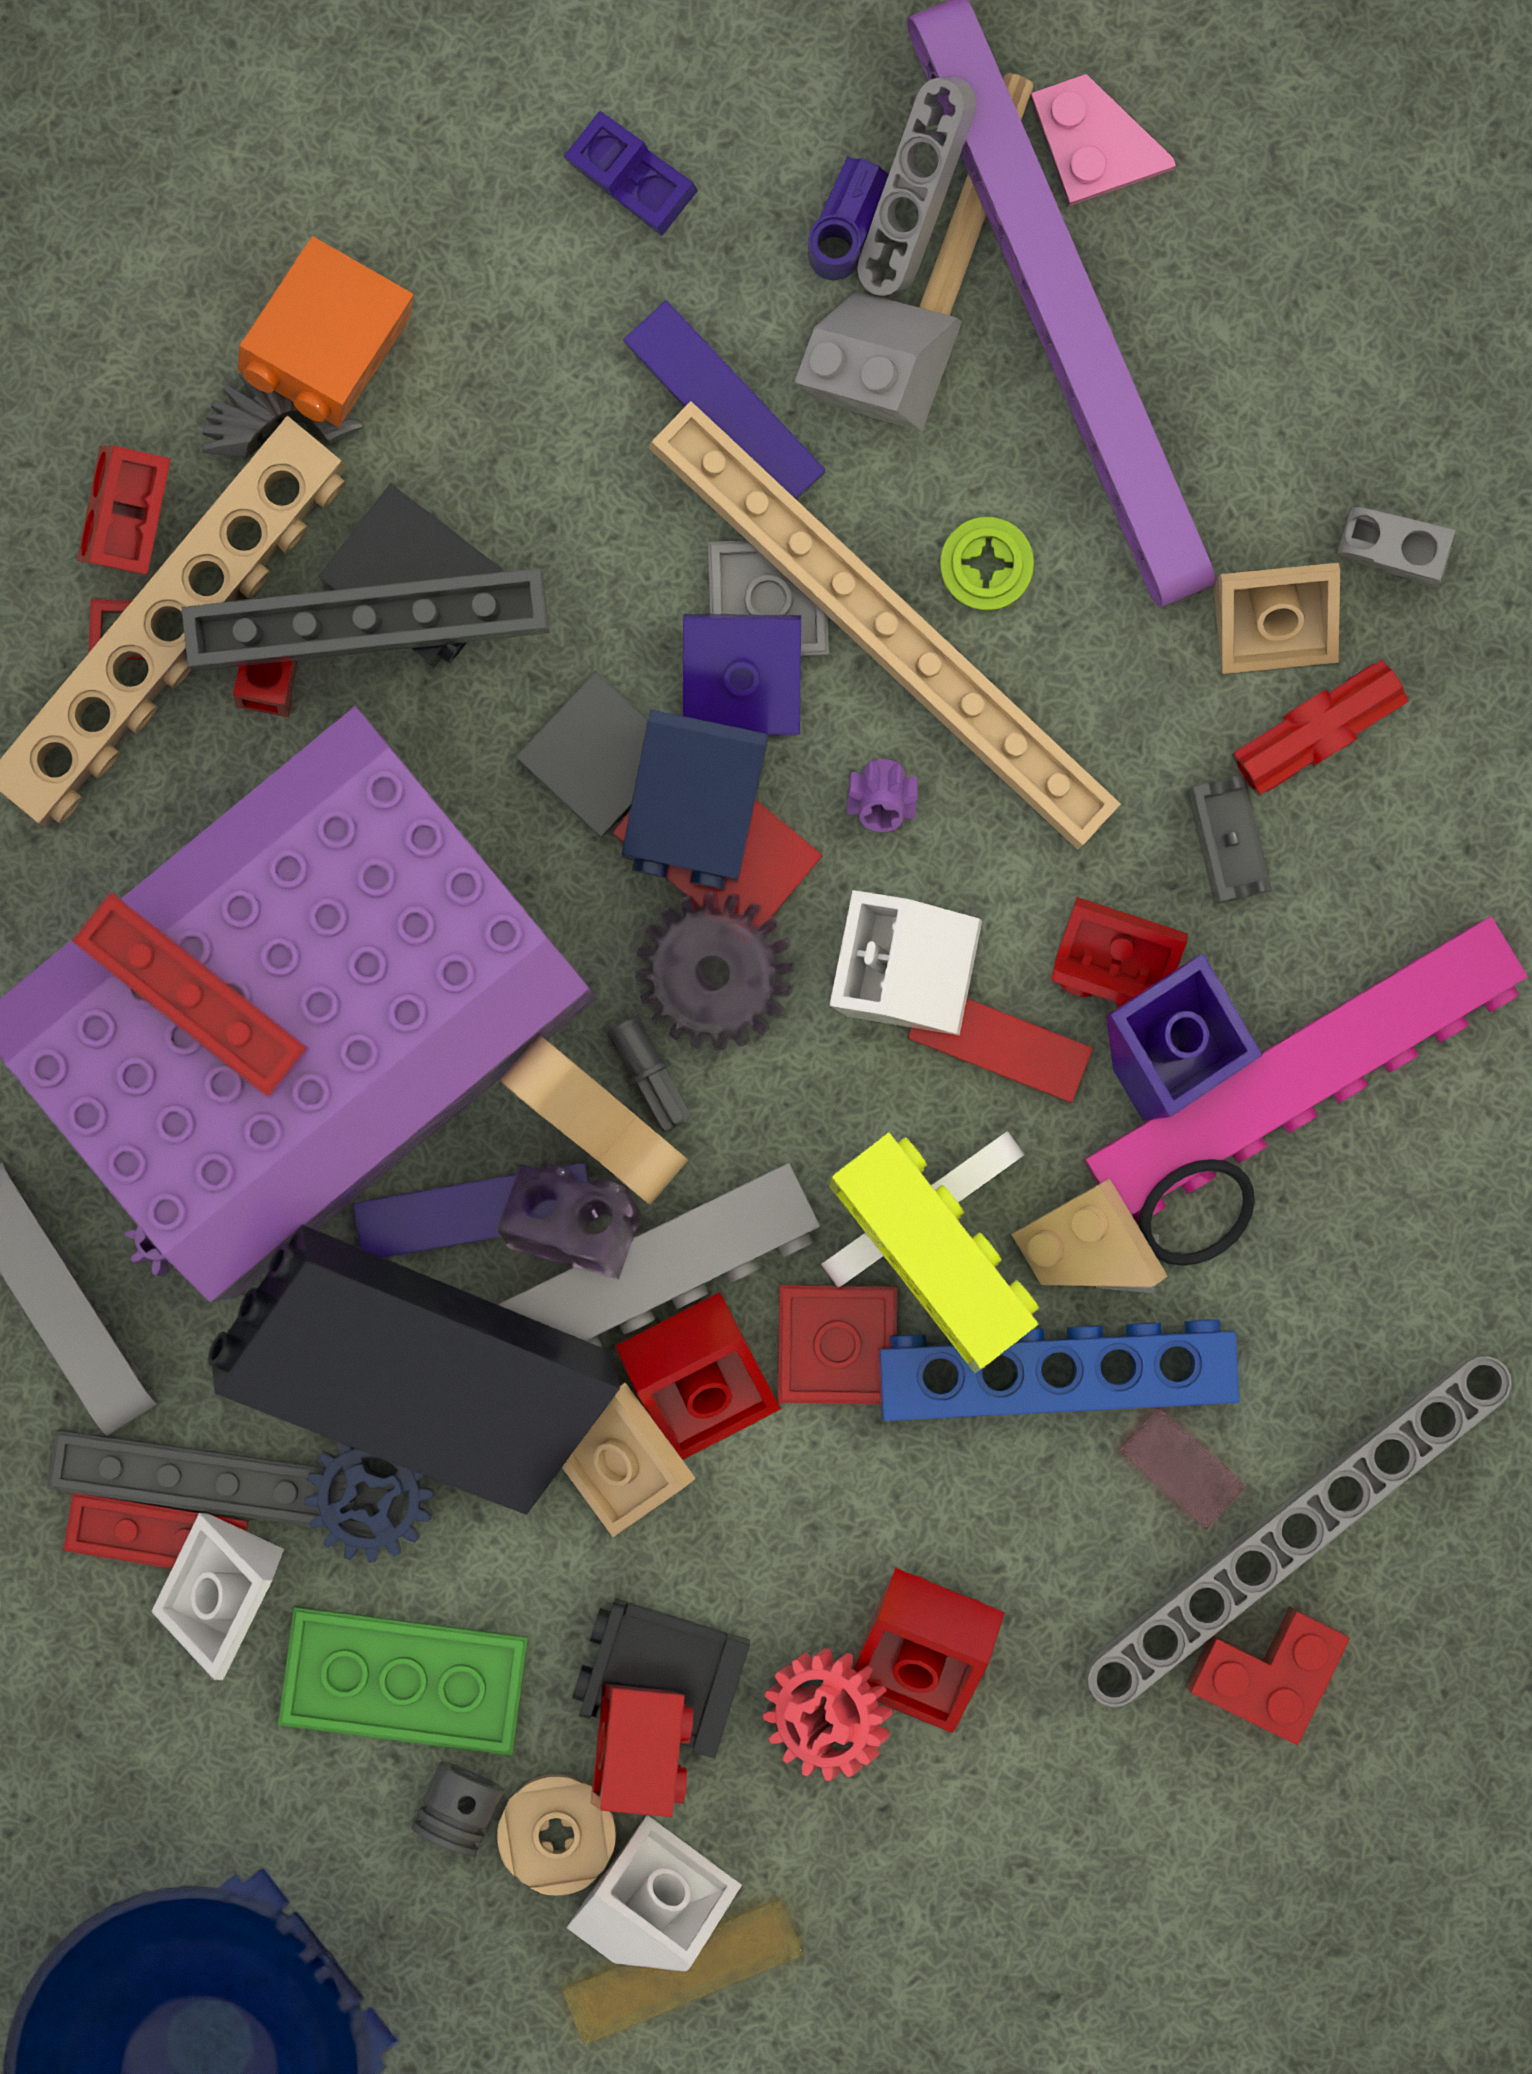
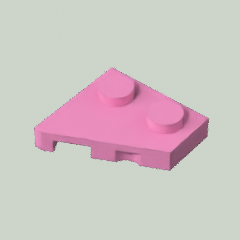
M1087 74L1031 93L1030 99L1068 206L1175 170L1176 164L1173 157Z

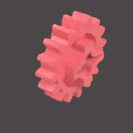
M824 1648L813 1658L808 1652H805L792 1661V1666L788 1664L775 1674L778 1683L769 1688L765 1693V1697L770 1702L776 1704V1706L763 1714V1720L776 1723L778 1728L768 1739L771 1744L781 1742L786 1744L788 1749L782 1759L786 1764L793 1761L796 1757L803 1760L802 1775L807 1777L818 1767H821L825 1781L833 1780L841 1773V1770L849 1778L863 1768L862 1764L867 1766L880 1755L876 1746H880L890 1737V1732L879 1724L892 1716V1709L878 1706L877 1699L887 1690L884 1685L871 1688L867 1680L873 1669L868 1665L859 1672L853 1670V1655L850 1653H846L836 1662H833L830 1649ZM809 1680H823L820 1687L812 1684L807 1688L801 1687L804 1682ZM849 1741L854 1743L853 1746L846 1749H831L835 1742L841 1745H845Z

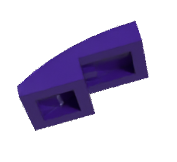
M601 111L597 113L564 155L565 159L579 172L661 236H663L698 191L691 180L650 152L642 140Z

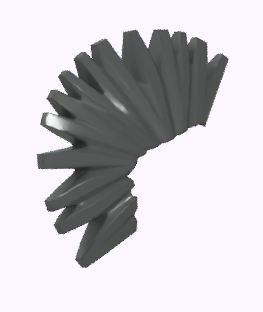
M240 373L239 377L251 398L228 384L223 388V391L234 406L218 401L212 403L211 408L217 413H207L206 420L215 425H203V435L216 441L202 444V452L247 458L248 455L252 454L266 442L287 416L294 422L306 424L309 431L312 430L314 436L322 439L328 446L362 429V423L360 420L345 419L340 428L326 420L324 422L313 421L300 413L293 401L275 391L266 393L255 388L244 378L243 373Z

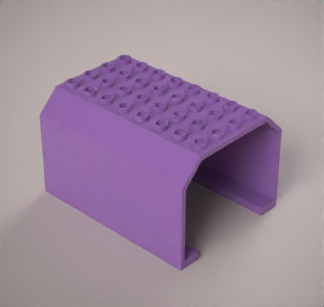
M354 706L121 898L122 901L308 1048L270 1097H267L74 944L72 940L0 998V1057L160 1253L209 1302L237 1297L269 1270V1265L276 1249L282 1243L288 1244L301 1224L318 1230L503 1077L539 1034L546 1040L549 1039L596 1000L597 997L358 708Z

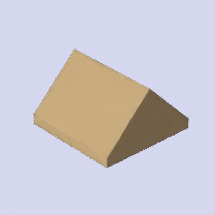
M1339 563L1220 574L1216 579L1213 591L1222 674L1339 663Z

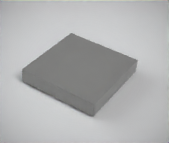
M748 541L708 542L710 614L801 615V657L829 656L828 616Z

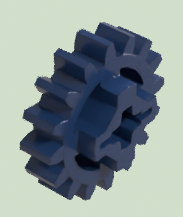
M338 1442L341 1455L336 1458L333 1454L324 1451L319 1456V1459L327 1468L325 1473L311 1472L307 1477L309 1482L319 1487L318 1493L304 1498V1505L319 1507L320 1515L316 1516L309 1523L311 1528H320L326 1525L330 1533L326 1536L323 1544L329 1548L339 1540L346 1543L344 1558L349 1560L353 1558L358 1548L365 1549L369 1562L377 1561L379 1547L383 1546L386 1547L393 1557L399 1555L401 1547L398 1538L403 1536L405 1539L415 1543L420 1538V1535L412 1525L414 1521H430L432 1514L420 1507L421 1500L433 1497L435 1489L420 1487L419 1479L425 1475L392 1462L389 1463L399 1471L389 1476L371 1470L364 1457H379ZM343 1468V1474L347 1480L343 1497L331 1503L332 1483L337 1473ZM365 1481L370 1489L379 1486L383 1488L390 1484L394 1485V1488L384 1493V1497L377 1502L378 1512H373L369 1505L362 1507L357 1505L349 1510L345 1508L362 1492L360 1482ZM408 1490L409 1503L407 1512L397 1526L391 1511L396 1496ZM351 1518L368 1524L372 1534L374 1533L375 1536L358 1535L345 1528L341 1523Z

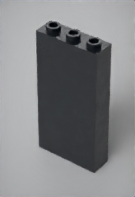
M302 1224L288 1244L282 1243L276 1249L269 1265L268 1274L257 1289L251 1288L245 1294L237 1319L227 1333L223 1331L217 1335L208 1356V1364L212 1366L215 1394L525 1515L529 1513L620 1390L612 1351Z

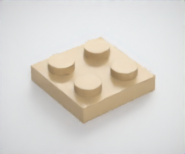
M626 1382L620 1386V1390L562 1467L612 1537L625 1530L696 1479Z

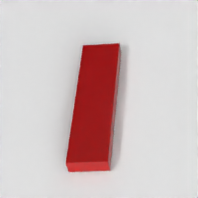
M109 893L72 940L74 944L267 1097L273 1094L308 1050L304 1044L114 893Z

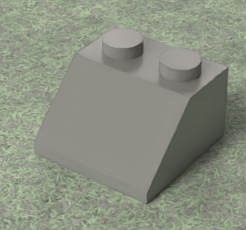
M855 291L814 327L794 383L818 402L922 432L962 321L956 317Z

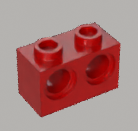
M114 445L99 447L77 561L134 574H148L171 458Z

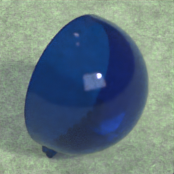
M263 1868L245 1882L240 1875L234 1874L219 1888L180 1886L140 1893L110 1905L74 1928L41 1963L21 1997L8 2033L4 2053L3 2074H381L388 2068L381 2057L398 2043V2039L373 2007L363 2011L361 2002L365 1997L299 1912L295 1911L288 1915L282 1911L289 1905L290 1901Z

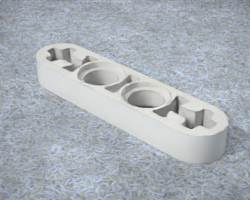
M1007 1131L931 1186L936 1190L939 1186L944 1185L956 1201L960 1202L1025 1154ZM864 1233L821 1265L839 1288L879 1260L883 1255L867 1234Z

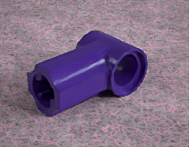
M846 158L822 214L811 228L808 239L809 263L814 272L822 278L833 281L844 279L851 275L858 266L861 250L889 175L880 166L862 158ZM837 237L846 241L851 249L843 257L830 258L824 255L818 246L827 238Z

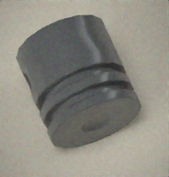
M441 1761L423 1800L428 1806L420 1807L417 1815L421 1820H415L411 1829L418 1835L441 1847L462 1855L475 1857L479 1848L474 1843L482 1842L485 1834L481 1829L488 1828L505 1789L479 1774L456 1764Z

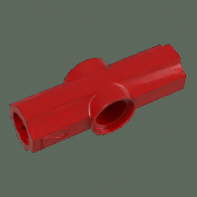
M1383 659L1346 680L1347 682L1331 692L1325 689L1284 715L1282 717L1284 719L1283 722L1231 754L1239 771L1257 796L1269 792L1293 777V774L1307 765L1312 764L1313 767L1318 765L1332 754L1357 740L1356 735L1409 702L1399 679Z

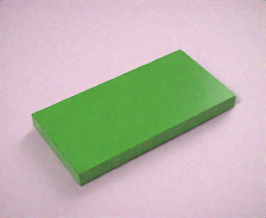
M295 1606L293 1609L278 1725L512 1756L528 1637Z

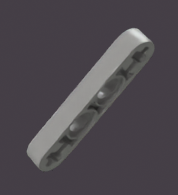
M947 76L930 79L922 85L917 94L858 261L859 280L864 288L872 294L884 296L903 292L912 285L917 276L976 111L975 92L971 85L960 77ZM950 92L948 101L956 106L955 112L943 115L944 106L937 102L939 94ZM938 125L936 131L946 132L947 137L942 133L926 131L925 127ZM923 142L933 146L938 155V166L930 176L922 174L915 164V151ZM903 197L912 200L918 208V222L910 231L902 228L895 216L896 205ZM897 241L907 242L908 246L895 248ZM891 257L889 266L896 270V277L884 279L885 270L878 265L879 259Z

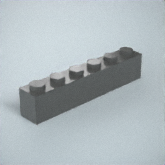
M540 568L181 607L188 667L195 671L550 633L544 575Z

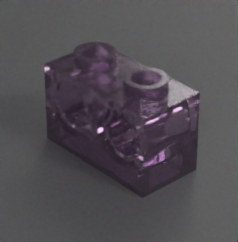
M542 1164L540 1170L521 1165L497 1228L498 1233L508 1248L619 1280L642 1216L634 1199L629 1195L630 1191L620 1184L604 1179L596 1180L595 1185L574 1180L575 1176L571 1172L551 1164ZM545 1200L557 1201L554 1211L547 1217H532L534 1208L540 1202ZM601 1215L612 1216V1222L605 1231L599 1234L586 1233L589 1223L594 1218Z

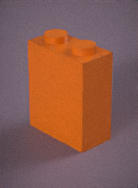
M312 236L240 344L238 370L243 373L244 378L255 388L266 393L275 391L293 401L297 410L307 418L316 422H324L326 420L340 428L409 320L414 294Z

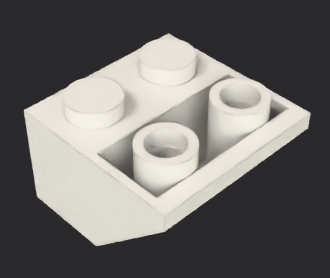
M853 890L829 1006L851 1018L960 1036L982 920L911 899Z

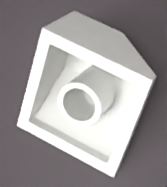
M647 1815L590 1891L567 1926V1929L613 1963L686 1972L694 1963L742 1885Z

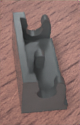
M1235 776L1218 783H1204L1192 786L1187 793L1214 905L1271 892L1272 888L1245 777Z

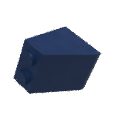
M650 709L622 850L623 859L634 861L632 871L661 878L667 877L668 868L691 873V884L717 890L725 889L726 880L739 882L768 746V734Z

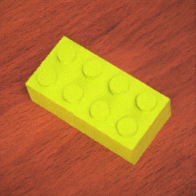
M887 1133L831 1177L829 1187L968 1366L976 1373L1038 1325V1322L1031 1314L1037 1311L1039 1307L1018 1280L1008 1285L995 1267L1002 1260L988 1240L980 1232L971 1238L958 1220L964 1214V1211L948 1189L941 1185L934 1190L921 1174L927 1164L914 1145L906 1137L897 1143L893 1136Z

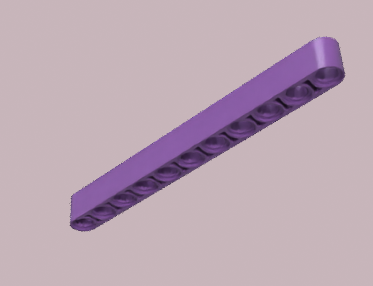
M947 0L907 17L909 35L928 81L940 77L956 76L968 82L975 92L976 111L960 154L1150 596L1159 608H1163L1214 586L1216 583L1215 574L1208 554L971 4L968 0ZM950 92L939 94L937 102L944 106L943 115L955 112L956 106L948 101Z

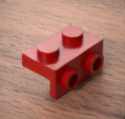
M1076 897L1054 960L1050 979L1059 983L1070 994L1079 997L1095 995L1114 1001L1120 1007L1178 968L1187 944L1188 933Z

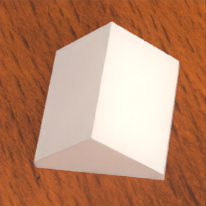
M199 1513L151 1612L214 1680H223L273 1580L284 1549L210 1514Z

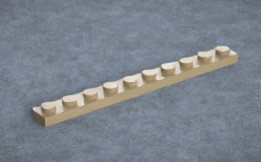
M690 401L652 440L648 448L1077 850L1089 840L1120 806V802L693 402Z

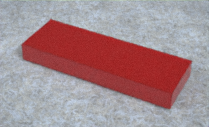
M970 999L966 1000L960 1036L911 1028L907 1038L1069 1103H1072L1093 1050L1092 1047Z
M73 1493L63 1551L172 1569L199 1513L202 1512ZM210 1514L244 1531L248 1529L249 1520Z

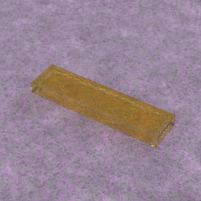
M779 1897L719 1922L694 1963L686 1972L617 1964L562 1987V1992L583 2044L586 2045L803 1955V1950L783 1901Z

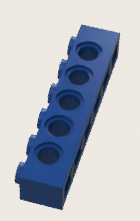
M1219 1319L1184 1321L1185 1332L1162 1333L1161 1322L1126 1324V1335L1103 1336L1102 1325L1067 1327V1338L1044 1339L1043 1328H1034L1000 1354L1009 1358L1014 1367L1012 1381L1001 1389L989 1388L983 1380V1368L974 1373L950 1341V1344L926 1345L925 1334L890 1336L891 1348H878L881 1419L883 1421L1240 1403L1236 1332L1231 1330L1220 1331ZM1180 1346L1187 1352L1190 1366L1183 1377L1177 1380H1169L1161 1372L1160 1359L1167 1349ZM1121 1349L1128 1354L1131 1360V1371L1123 1381L1109 1383L1101 1373L1102 1359L1108 1352ZM1053 1353H1065L1073 1365L1072 1375L1066 1383L1060 1386H1051L1046 1383L1042 1376V1364ZM938 1358L949 1360L953 1364L956 1373L952 1386L942 1392L929 1390L923 1380V1372L927 1364Z

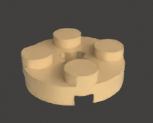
M548 1774L528 1781L510 1797L498 1824V1849L505 1867L513 1876L516 1875L522 1883L531 1886L530 1889L545 1895L559 1896L572 1894L588 1887L605 1870L615 1848L616 1823L613 1812L600 1811L590 1803L591 1783L580 1780L572 1775ZM559 1818L563 1826H571L574 1831V1836L565 1840V1849L554 1850L551 1841L541 1840L540 1831L549 1828L550 1819Z

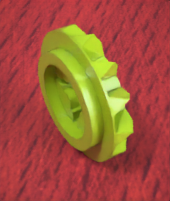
M978 517L961 524L950 534L942 549L940 568L944 586L959 603L984 612L1008 607L1026 591L1033 575L1034 557L1029 541L1015 525L996 517ZM986 539L991 540L990 549L993 550L994 559L1003 561V564H1013V568L1004 567L1003 570L994 571L991 580L988 582V588H983L980 570L970 568V565H962L961 561L970 562V559L980 558L982 549H985Z

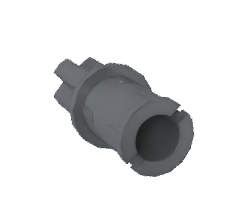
M639 1015L609 1030L606 1034L613 1042L632 1077L627 1081L629 1086H637L659 1128L665 1132L686 1122L691 1117L690 1111L666 1069L671 1064L668 1059L661 1060L641 1023Z

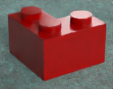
M1289 1606L1264 1659L1214 1635L1206 1641L1185 1687L1190 1693L1298 1746L1350 1638L1343 1632Z

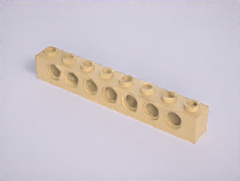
M287 416L1 757L0 792L37 823L46 828L53 819L59 824L67 820L82 801V796L77 793L78 789L91 774L99 779L111 768L120 755V752L114 746L129 729L137 734L146 726L158 709L152 701L166 684L172 689L176 688L192 670L188 667L184 633L174 641L160 640L157 635V624L160 618L170 612L182 613L181 607L231 602L236 601L241 594L248 599L255 595L270 576L271 572L265 567L279 549L286 554L289 553L307 532L308 526L302 521L317 504L325 509L344 488L346 481L340 476L346 470V467L342 460ZM281 478L295 479L299 482V494L292 503L280 506L270 502L269 491L275 481ZM246 522L258 524L262 531L258 545L247 551L235 549L232 545L234 530ZM208 567L221 569L224 575L221 589L210 596L197 594L194 588L197 574ZM134 655L145 658L148 664V674L145 680L137 686H124L120 681L119 671L122 664L127 660L126 658ZM94 702L107 703L110 709L108 724L97 732L86 731L82 724V714L85 708ZM68 747L72 754V765L69 771L60 777H49L44 768L46 755L53 748Z

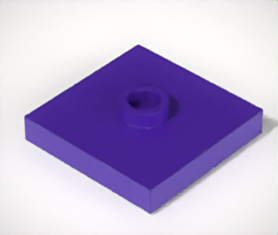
M683 614V716L765 734L800 735L801 615Z

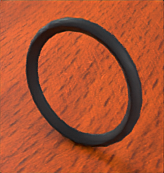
M1216 1159L1194 1161L1172 1171L1156 1184L1147 1196L1141 1209L1138 1225L1158 1260L1180 1266L1199 1264L1226 1251L1245 1231L1253 1215L1255 1204L1254 1188L1248 1175L1230 1162ZM1215 1171L1231 1176L1239 1184L1243 1198L1241 1213L1235 1225L1220 1241L1204 1250L1187 1254L1172 1253L1156 1243L1151 1230L1152 1214L1158 1201L1175 1183L1199 1172Z

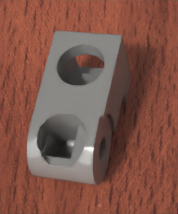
M1352 507L1349 510L1336 554L1343 559L1373 568L1383 569V572L1417 581L1418 584L1439 590L1456 530L1376 510Z

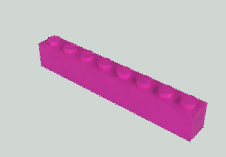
M1492 916L1485 918L1261 1052V1057L1173 1116L1148 1120L1082 1161L1097 1185L1110 1178L1135 1222L1139 1224L1141 1209L1147 1196L1156 1184L1172 1171L1199 1160H1224L1232 1155L1238 1164L1268 1146L1263 1139L1264 1135L1283 1125L1287 1133L1305 1125L1318 1116L1313 1108L1314 1105L1331 1095L1335 1097L1338 1103L1355 1095L1368 1086L1363 1077L1364 1075L1381 1065H1384L1388 1073L1405 1065L1419 1056L1414 1045L1433 1034L1439 1043L1469 1026L1464 1015L1484 1004L1490 1013L1520 995L1514 985L1528 978ZM1207 1171L1187 1176L1175 1183L1164 1195L1181 1185L1186 1194H1189L1216 1178L1217 1175L1214 1171ZM1162 1198L1158 1201L1152 1216L1167 1207Z

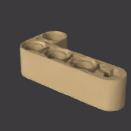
M540 1034L500 1079L505 1086L599 1161L649 1205L652 1204L688 1161L685 1156Z

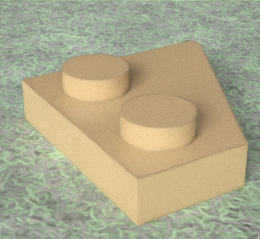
M1110 1178L1011 1234L1041 1285L1153 1287L1168 1277Z

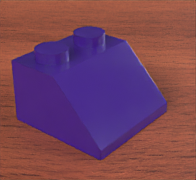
M1204 953L1192 958L1106 1015L1113 1071L1143 1121L1173 1116L1262 1056L1261 1051Z

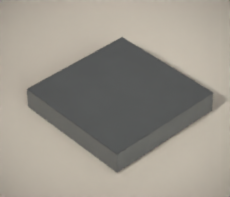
M595 671L515 757L602 838L631 807L648 720Z

